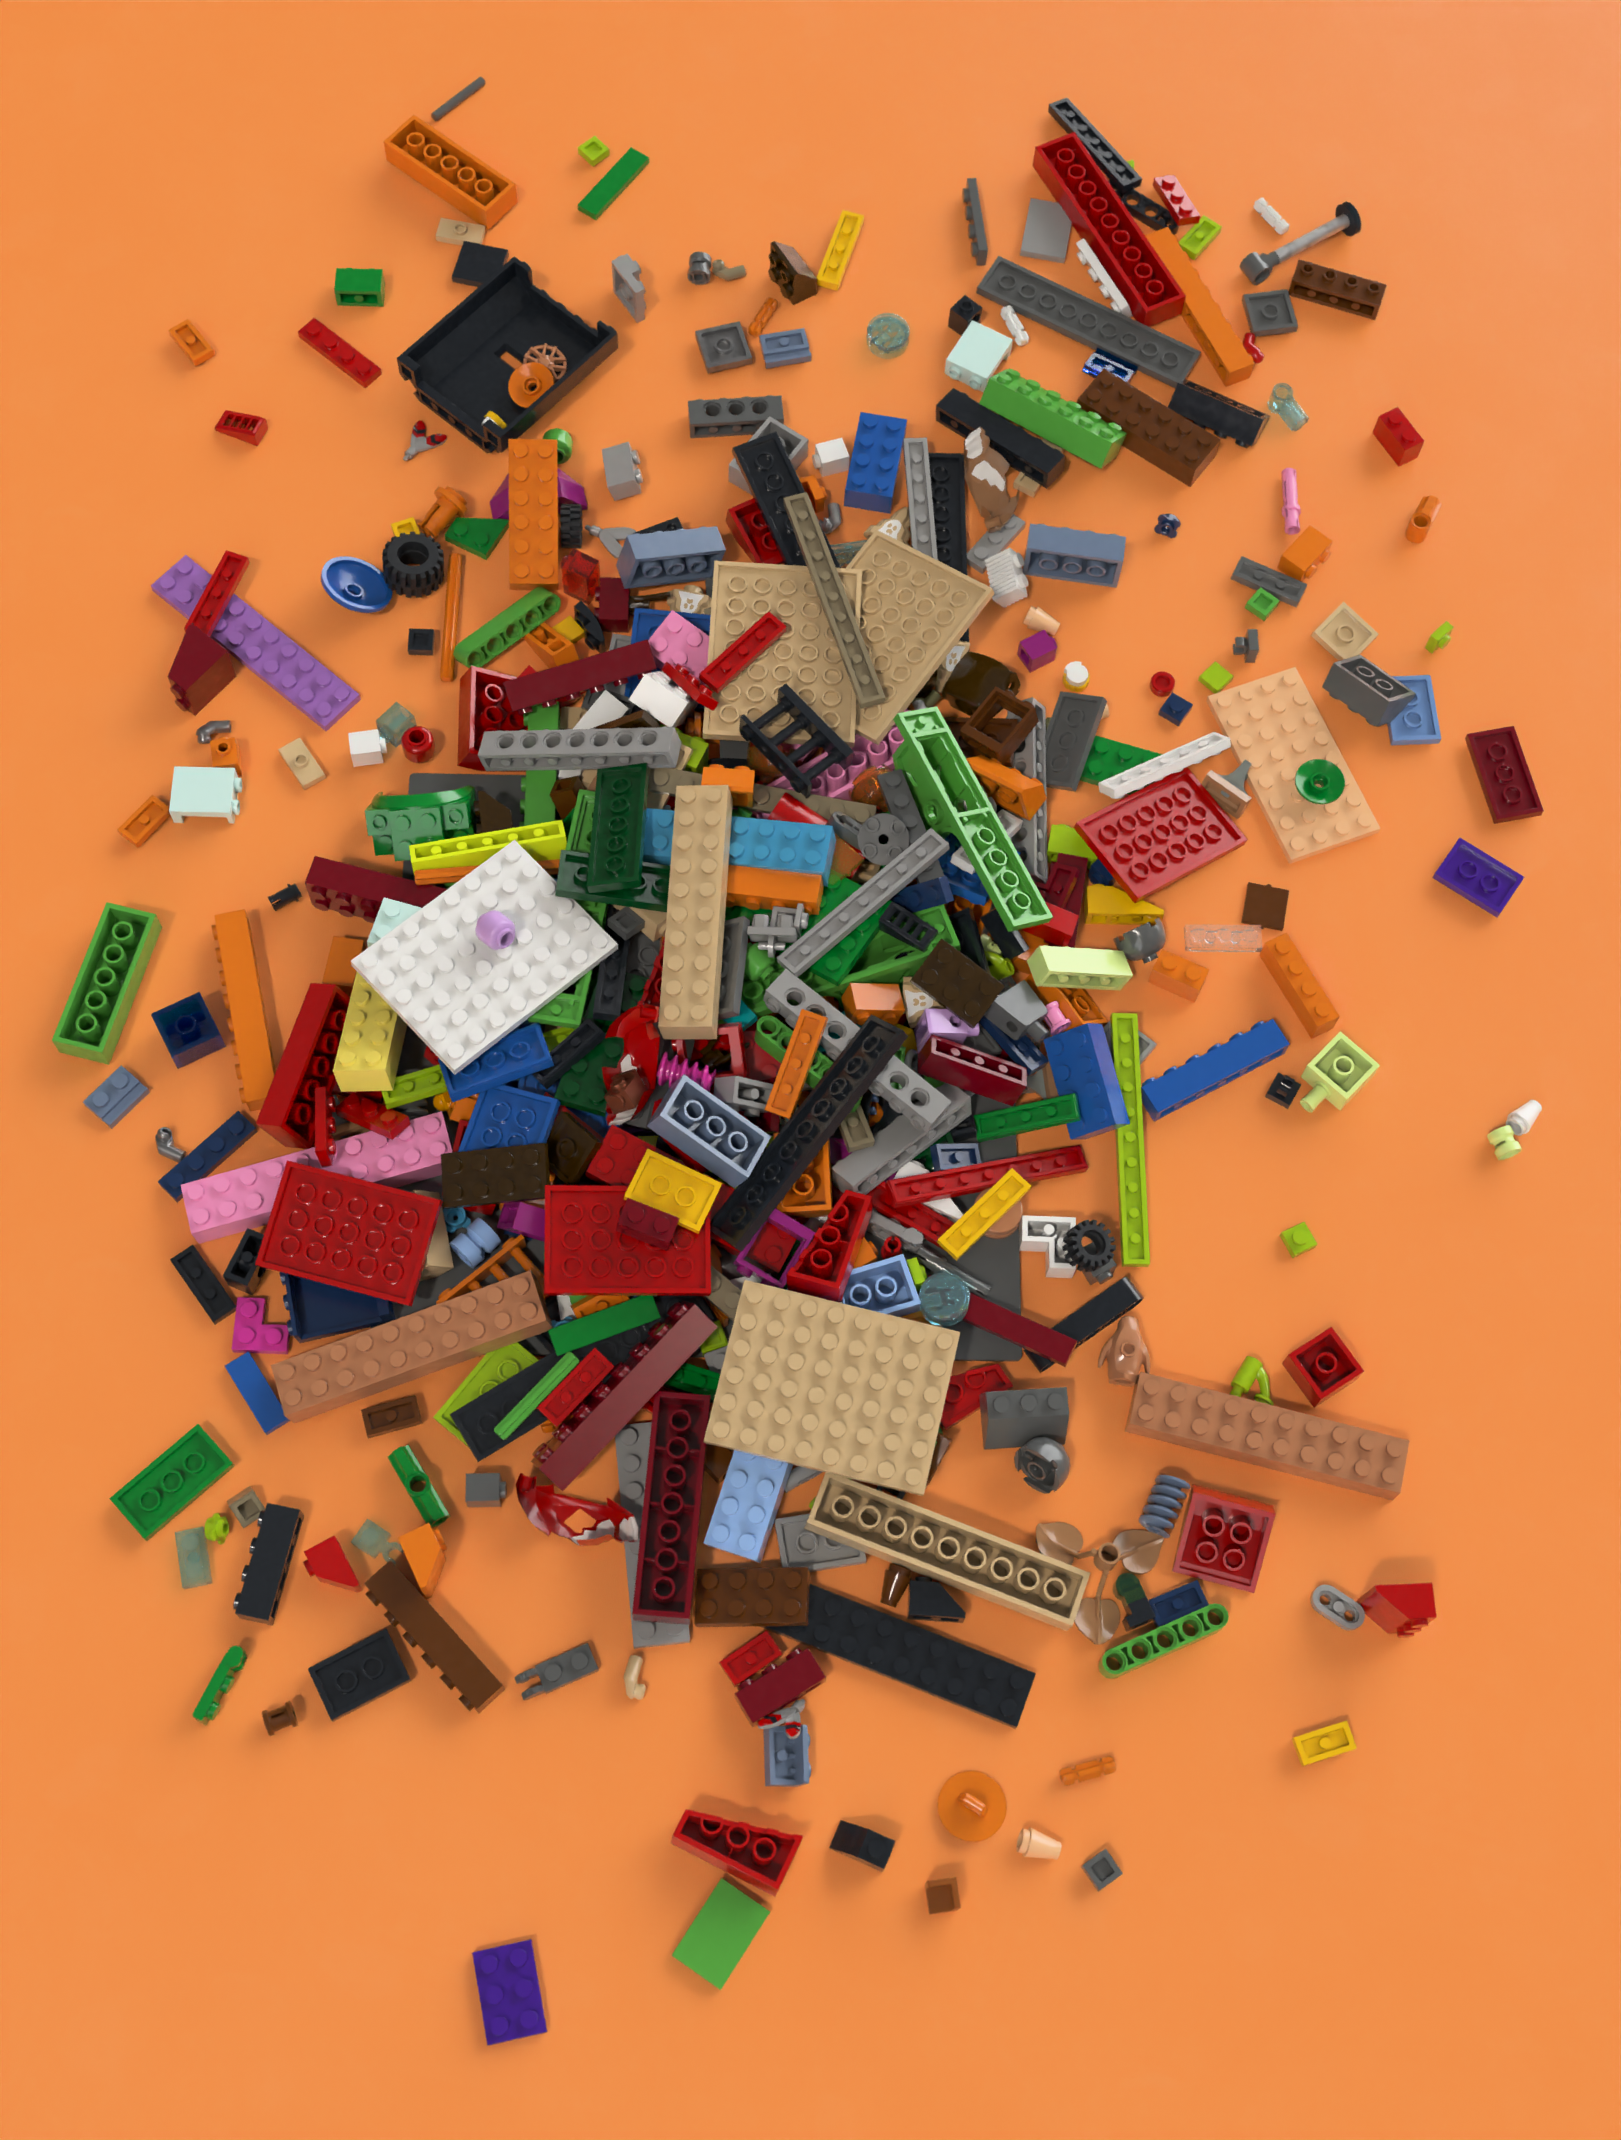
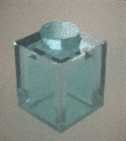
M397 701L376 720L380 739L385 738L386 743L390 742L397 748L401 744L404 732L416 726L414 715Z

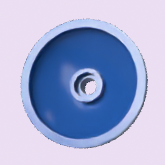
M341 556L330 559L323 566L320 575L322 586L327 594L342 607L359 613H373L381 611L388 606L392 598V590L385 583L383 573L372 564L358 558Z

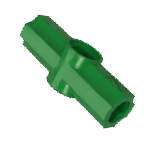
M401 1446L394 1450L388 1456V1459L425 1523H429L431 1528L444 1523L450 1517V1514L410 1446ZM418 1481L426 1483L422 1491H412L414 1483Z

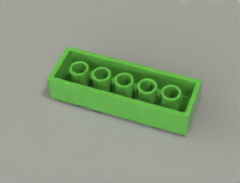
M1005 369L989 378L979 402L982 406L1100 469L1117 457L1127 435L1126 432L1121 430L1122 428L1112 422L1107 423L1097 413L1086 412L1081 409L1078 403L1066 401L1060 398L1061 395L1059 393L1041 388L1038 382L1022 378L1016 370Z
M106 902L52 1039L60 1053L110 1064L162 929L156 914Z

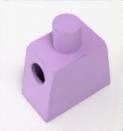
M925 1009L914 1029L918 1054L931 1034L962 1045L966 1037L979 1035V1023L972 1029L947 1009Z

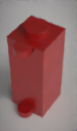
M1045 901L1053 918L1048 923L1020 929L1058 946L1066 947L1073 935L1079 915Z

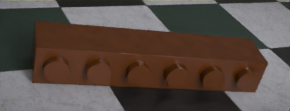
M391 1560L364 1583L369 1590L365 1595L376 1607L380 1603L387 1610L384 1616L394 1627L400 1624L406 1631L402 1635L413 1648L418 1645L425 1652L421 1656L431 1669L437 1666L441 1670L443 1675L440 1676V1679L450 1690L454 1687L458 1689L462 1694L458 1699L469 1711L474 1708L478 1713L482 1712L505 1690L499 1680Z

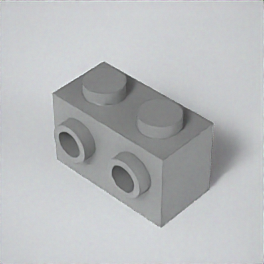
M629 442L602 449L607 488L614 501L641 494L640 483H643V477L640 469L637 468V464H640L637 450H632Z
M739 1076L715 1078L713 1095L736 1112H739V1110L744 1111V1116L760 1117V1113L767 1112L765 1107L774 1084Z

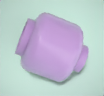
M493 910L478 918L475 928L476 936L489 948L499 950L508 947L515 938V925L504 914Z

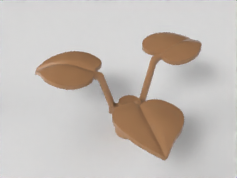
M1062 1522L1039 1523L1036 1527V1543L1041 1554L1072 1565L1074 1557L1077 1559L1094 1557L1095 1566L1102 1571L1095 1599L1084 1598L1081 1600L1074 1622L1078 1630L1094 1644L1101 1645L1107 1642L1116 1632L1120 1621V1613L1116 1603L1109 1599L1101 1600V1594L1109 1571L1115 1567L1118 1561L1122 1560L1123 1567L1128 1572L1134 1574L1148 1573L1158 1560L1164 1537L1144 1530H1127L1117 1535L1113 1543H1104L1098 1550L1093 1548L1091 1551L1078 1553L1083 1546V1538L1077 1528Z

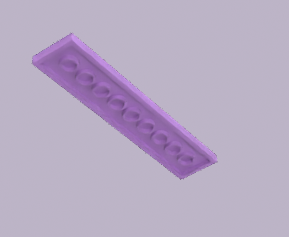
M185 555L151 585L153 592L189 620L212 575ZM233 594L210 638L224 647L232 656L323 730H329L361 700L360 694L237 595Z

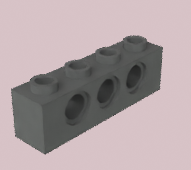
M746 396L742 398L688 401L690 438L754 435L769 416L784 424L782 396Z

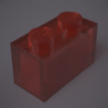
M573 548L569 556L566 555L560 564L564 593L589 605L595 597V588L600 587L599 560Z

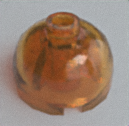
M749 742L747 764L750 770H755V775L760 776L759 781L772 783L775 779L784 776ZM777 746V748L785 756H788L790 753L795 751L794 749L790 748V751L788 753L783 751V746Z
M881 764L883 766L877 769L874 765L861 772L852 782L855 786L852 792L850 790L848 792L849 799L853 802L877 806L875 814L889 811L877 779V775L892 772L885 764Z

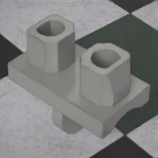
M755 914L752 926H748L747 929L750 942H759L758 949L768 950L769 958L775 957L776 950L785 951V943H795L798 940V934L794 928V919L791 915L779 916L778 927H769L768 915Z

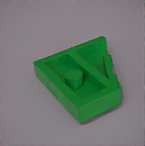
M457 517L445 533V541L487 560L508 530L509 520Z

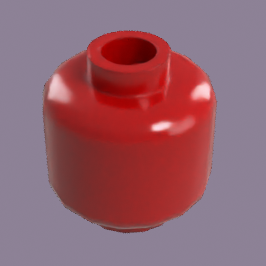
M414 726L404 732L401 738L403 753L409 761L424 763L433 757L435 753L434 738L427 728Z

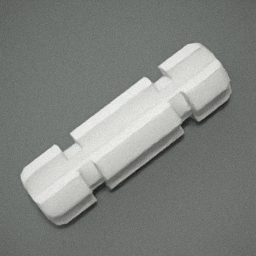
M1264 198L1256 200L1253 206L1259 214L1262 213L1261 216L1273 228L1276 227L1275 231L1279 235L1286 233L1289 224L1284 219L1281 220L1282 217L1271 205L1267 206L1269 203Z
M1012 306L1003 307L1000 315L1006 321L1005 323L1012 336L1015 337L1014 340L1017 345L1023 346L1028 344L1029 336L1026 331H1023L1024 327L1018 316L1014 314L1015 311Z

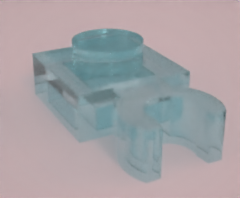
M369 1519L364 1522L351 1541L354 1546L372 1558L376 1559L378 1554L381 1553L386 1563L391 1560L394 1565L396 1562L389 1557V1553L392 1550L404 1552L399 1543L388 1542L391 1537L389 1532Z

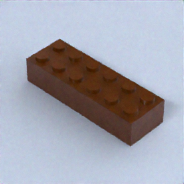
M1105 369L1099 373L1077 400L1081 409L1086 412L1097 413L1103 421L1115 423L1122 428V431L1127 433L1122 446L1189 487L1194 484L1217 454L1221 439Z

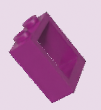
M522 1202L504 1203L497 1228L544 1242L545 1209Z
M774 1209L767 1222L801 1241L779 1280L744 1260L765 1223H763L742 1252H739L733 1264L737 1266L736 1271L747 1278L754 1276L761 1280L760 1284L783 1289L787 1282L786 1274L798 1262L800 1254L807 1248L815 1232L779 1210Z

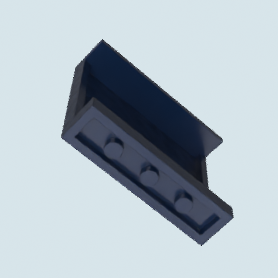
M279 1272L282 1284L286 1285L287 1294L283 1295V1301L286 1310L290 1312L291 1320H287L288 1332L299 1343L382 1325L395 1320L393 1302Z

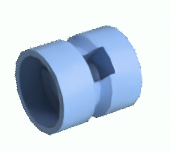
M479 1217L466 1227V1234L460 1233L450 1242L454 1252L472 1269L485 1258V1252L491 1253L501 1244L497 1234Z

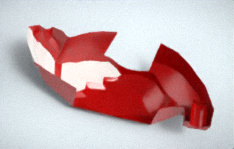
M644 1003L632 1007L609 1026L605 1038L615 1036L623 1038L624 1052L617 1068L602 1067L607 1091L611 1088L610 1084L613 1082L612 1077L614 1075L632 1069L637 1071L648 1091L643 1093L636 1108L614 1114L607 1103L606 1111L608 1115L606 1121L608 1126L612 1124L620 1125L628 1120H632L643 1109L655 1089L660 1035L652 1023L658 1021V1006Z
M520 1473L515 1485L518 1501L530 1522L548 1537L553 1532L558 1536L568 1538L578 1546L599 1545L613 1538L620 1543L624 1541L630 1543L638 1541V1526L634 1515L611 1499L607 1498L608 1506L556 1494L553 1484L536 1486L537 1477H528ZM579 1509L596 1520L593 1527L583 1528L582 1533L574 1532L564 1523L565 1520Z

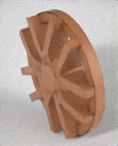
M545 343L544 345L531 347L524 355L523 364L529 361L546 366L552 373L554 384L566 373V357L556 346L553 347ZM546 350L552 351L550 356L546 355ZM531 354L535 355V356L537 357V359L531 357L530 355H531ZM563 363V366L554 364ZM555 371H561V373H560V375H559L558 377H557Z

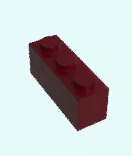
M800 1648L794 1650L785 1657L787 1659L785 1663L780 1666L774 1663L761 1672L763 1676L753 1682L750 1678L737 1686L738 1692L735 1693V1699L752 1727L756 1726L765 1716L783 1709L826 1681V1676L808 1648L804 1651H801Z

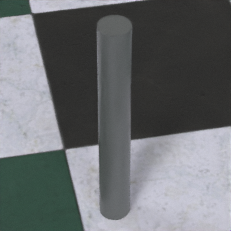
M481 76L432 112V118L438 121L486 84L485 80Z

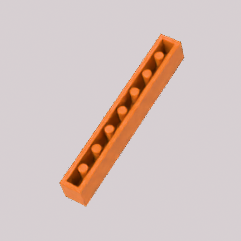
M1168 227L1145 235L1186 295L1182 314L1180 315L1225 387L1249 379L1254 367L1252 356L1246 352L1241 338L1236 336L1230 321L1221 312L1220 305L1214 301L1208 286L1202 282L1198 270L1189 261L1188 254L1180 247L1176 235H1173Z
M242 909L214 915L216 925H211L214 940L219 941V947L215 948L218 963L223 965V970L219 971L221 984L227 988V993L223 994L226 1009H230L231 1017H227L230 1033L234 1032L235 1040L231 1041L234 1056H238L239 1064H235L238 1080L242 1079L243 1088H239L242 1104L247 1103L251 1112L261 1110L276 1070L250 921L246 910Z

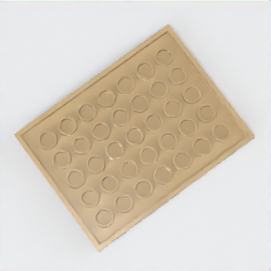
M875 530L846 568L862 569L859 630L885 696V703L860 709L856 699L855 733L879 745L895 724L893 718L897 713L904 712L993 597L994 590L948 565Z
M714 561L707 666L768 611L787 626V631L718 694L716 692L712 694V697L719 704L714 711L704 707L703 739L746 741L739 732L740 717L744 714L751 722H754L778 704V689L787 684L849 747L854 748L857 698L807 566ZM836 568L860 629L862 569ZM783 712L761 728L760 731L768 739H771L794 722V719L788 712ZM800 729L782 743L803 745L811 739V736L805 730Z
M744 1280L704 1443L923 1496L960 1332Z

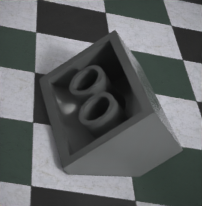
M1362 655L1334 662L1322 688L1329 692L1331 697L1341 700L1348 705L1349 710L1359 713L1366 718L1369 724L1377 727L1390 723L1416 695L1411 689Z
M1067 1387L993 1391L979 1394L984 1450L1022 1447L1031 1439L1046 1437L1061 1445L1065 1444L1069 1420Z

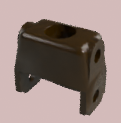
M967 651L942 689V697L948 700L953 708L972 716L995 687L1003 691L1009 690L1016 696L1019 692L1020 681L1015 672L1010 671L997 660L983 654ZM1001 707V708L996 712V714H998V713H999L1001 710H1003L1004 708Z

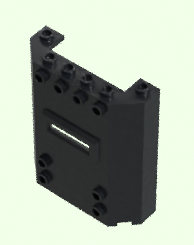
M514 256L397 357L400 375L405 381L408 379L416 388L414 395L421 403L486 453H492L494 450L501 453L508 448V439H518L618 349V335L613 327L607 326L602 321L597 323V330L589 327L578 315H573L562 303H557L546 291L540 290L533 285L530 266ZM545 343L553 347L556 346L566 357L567 370L565 375L528 408L517 405L512 400L508 390L509 379L516 369L500 357L505 352H508L523 364L524 355L531 347L544 345ZM546 350V355L550 356L552 351ZM533 354L530 355L531 357L537 359V357H536L535 355H533ZM558 363L554 365L563 366V363ZM555 371L557 377L560 375L561 371ZM537 385L532 386L531 391H534ZM492 411L506 423L507 427L502 429L490 419L483 426L481 423L485 420V415Z

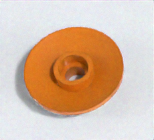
M528 362L519 366L512 373L508 384L509 394L517 405L528 408L554 385V379L550 370L543 364ZM537 385V388L531 391V387Z

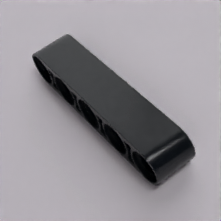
M1124 1277L1051 1329L1077 1340L1076 1349L1137 1306L1144 1297L1130 1279ZM1023 1350L1040 1373L1055 1364V1362L1031 1351Z

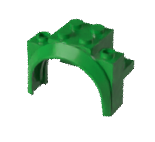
M467 785L454 790L412 795H383V792L377 793L365 810L368 836H373L375 856L394 854L395 861L411 860L409 845L476 834L474 820L476 819L474 801H477L475 787Z

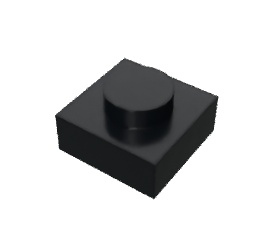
M409 629L408 654L433 655L434 629Z

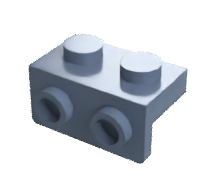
M801 1724V1733L796 1739H790L786 1736L785 1726L763 1729L765 1786L798 1787L809 1784L811 1765L808 1757L810 1736L807 1725Z

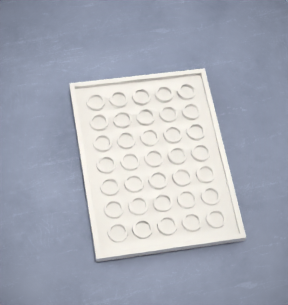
M513 840L352 959L351 965L454 1074H457L592 970L601 961L618 949V944L574 899L555 896L557 882ZM493 910L504 914L515 925V938L508 947L499 950L489 948L479 940L475 931L478 918Z

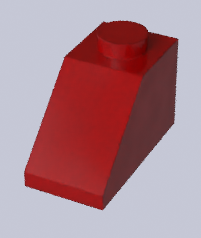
M335 1535L304 1551L308 1560L304 1561L303 1564L310 1577L316 1575L322 1583L357 1593L363 1590Z

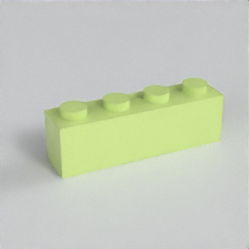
M1043 945L1039 946L1027 960L1036 986L1120 991L1133 976L1124 952L1119 950Z

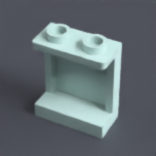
M972 320L947 357L944 373L950 378L984 393L989 378L992 377L1003 359L1007 360L1010 356L1013 339Z
M174 766L169 813L173 822L184 823L185 816L226 817L229 823L234 824L235 815L240 813V802L237 800L238 793L242 792V778H238L235 768Z

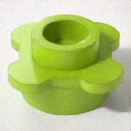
M215 1513L205 1523V1536L208 1540H217L218 1544H223L225 1537L229 1533V1523L225 1516L220 1517L219 1513Z

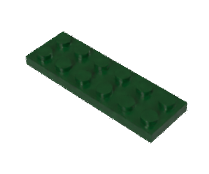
M647 763L597 769L587 879L589 893L641 887L650 770Z
M561 850L555 896L667 912L670 866L643 862L641 887L589 893L587 879L590 854Z
M626 972L620 1016L628 1009L637 1006L649 978ZM596 983L582 1023L589 1018L607 1034L609 1026L614 1021L593 1019ZM617 1036L603 1039L578 1063L571 1066V1069L562 1076L554 1099H558L560 1105L606 1117L607 1102L604 1096L608 1091L604 1083L602 1067L617 1068L624 1052V1039Z

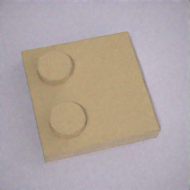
M1345 602L1311 634L1338 661L1359 655L1379 635Z

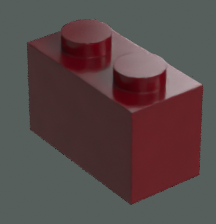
M600 577V587L595 588V601L599 602V608L594 609V616L599 622L602 632L629 633L630 588L624 589L621 578Z
M628 1198L618 1220L616 1231L668 1251L680 1218Z

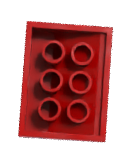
M471 665L460 678L457 766L477 771H486L478 757L484 731L528 730V726H524V715L519 716L518 712L512 713L503 682L518 677ZM526 770L503 771V772H526Z

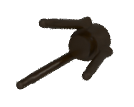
M671 593L629 596L630 615H634L635 608L650 609V601L667 599Z
M717 1035V1039H711L707 1046L700 1050L702 1057L698 1059L699 1064L702 1068L708 1065L709 1073H713L715 1069L718 1072L731 1064V1052L724 1056L718 1049L711 1050L721 1035ZM749 1042L745 1043V1049L750 1046Z

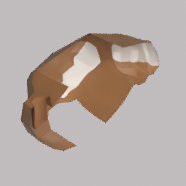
M979 427L971 432L964 441V478L980 515L984 518L988 532L992 533L1000 531L1009 522L1016 510L1020 492L1018 488L1017 495L1012 498L1009 497L1006 491V478L1004 475L1009 468V463L1001 454L989 447L990 439L985 435V430Z

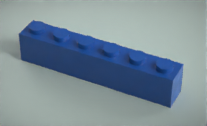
M1274 1019L1266 1023L1260 1021L1253 1025L1250 1031L1244 1034L1239 1032L1233 1035L1229 1042L1223 1045L1220 1043L1213 1045L1207 1050L1206 1054L1202 1056L1197 1054L1190 1057L1185 1062V1065L1179 1068L1177 1066L1169 1068L1160 1078L1155 1079V1077L1146 1080L1141 1085L1142 1104L1155 1122L1285 1054L1290 1043Z

